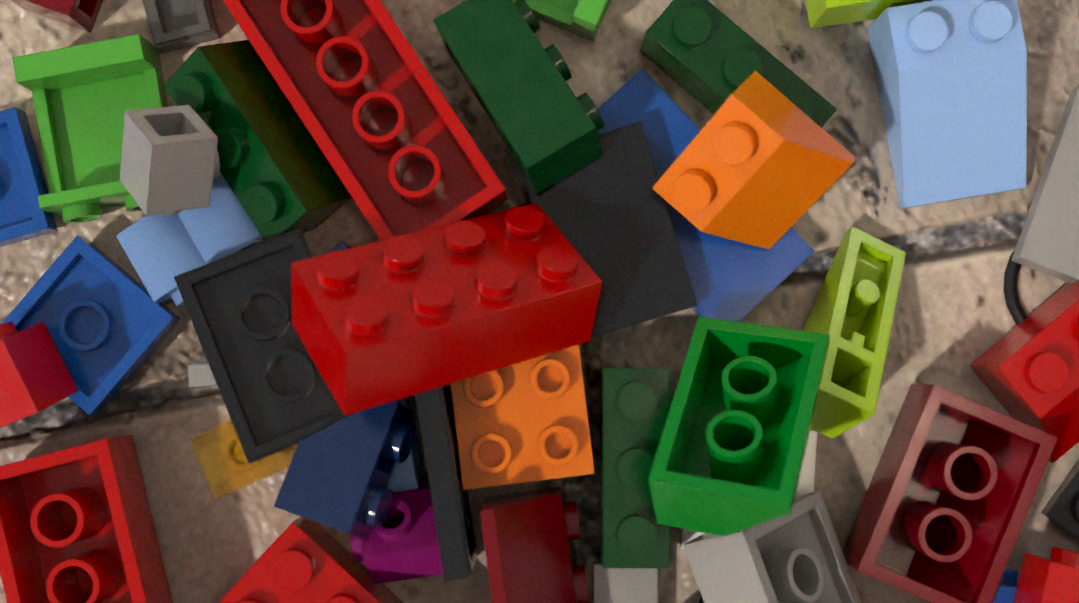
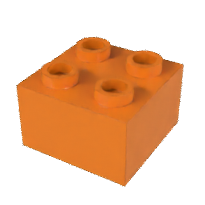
M579 345L451 383L463 490L595 474Z

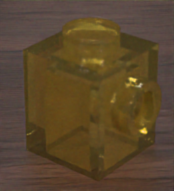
M232 421L189 439L215 500L289 468L297 445H294L249 464Z

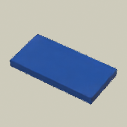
M643 68L598 108L605 127L597 131L598 135L641 122L658 179L661 178L701 131ZM665 200L697 306L691 308L700 317L735 322L741 321L815 252L792 227L770 250L701 232Z

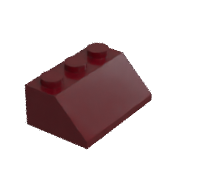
M911 384L842 550L847 565L863 574L931 603H991L1058 437L936 385Z
M560 487L486 497L480 509L492 603H590L584 565L571 566L568 541L581 539L576 502H562Z

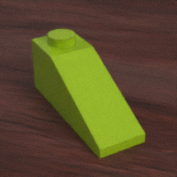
M853 226L844 234L802 330L830 334L829 349L810 429L831 439L875 415L906 252Z

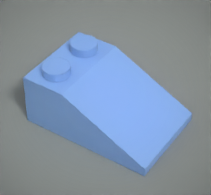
M932 0L886 8L867 28L900 209L1026 188L1027 48L1018 1Z

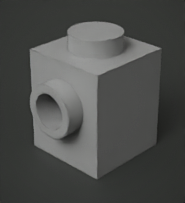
M190 105L125 110L120 182L146 216L155 214L168 216L178 214L183 210L210 207L213 180L218 177L220 171V160L217 151L218 137Z

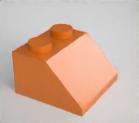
M755 70L729 96L652 189L701 232L770 250L857 158Z

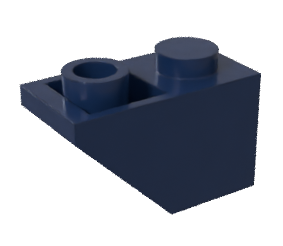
M395 400L356 412L300 440L274 507L368 540L372 527L379 528L388 513L392 491L387 487L397 462L403 463L406 460L413 446L416 427L411 422L414 414L399 401Z

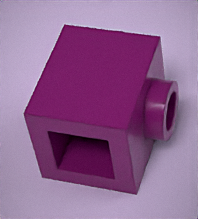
M430 488L392 493L391 504L386 518L379 528L372 527L368 540L350 534L354 561H364L373 584L444 575Z

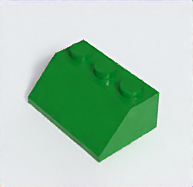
M698 317L648 478L657 524L727 536L792 512L829 349L830 334Z

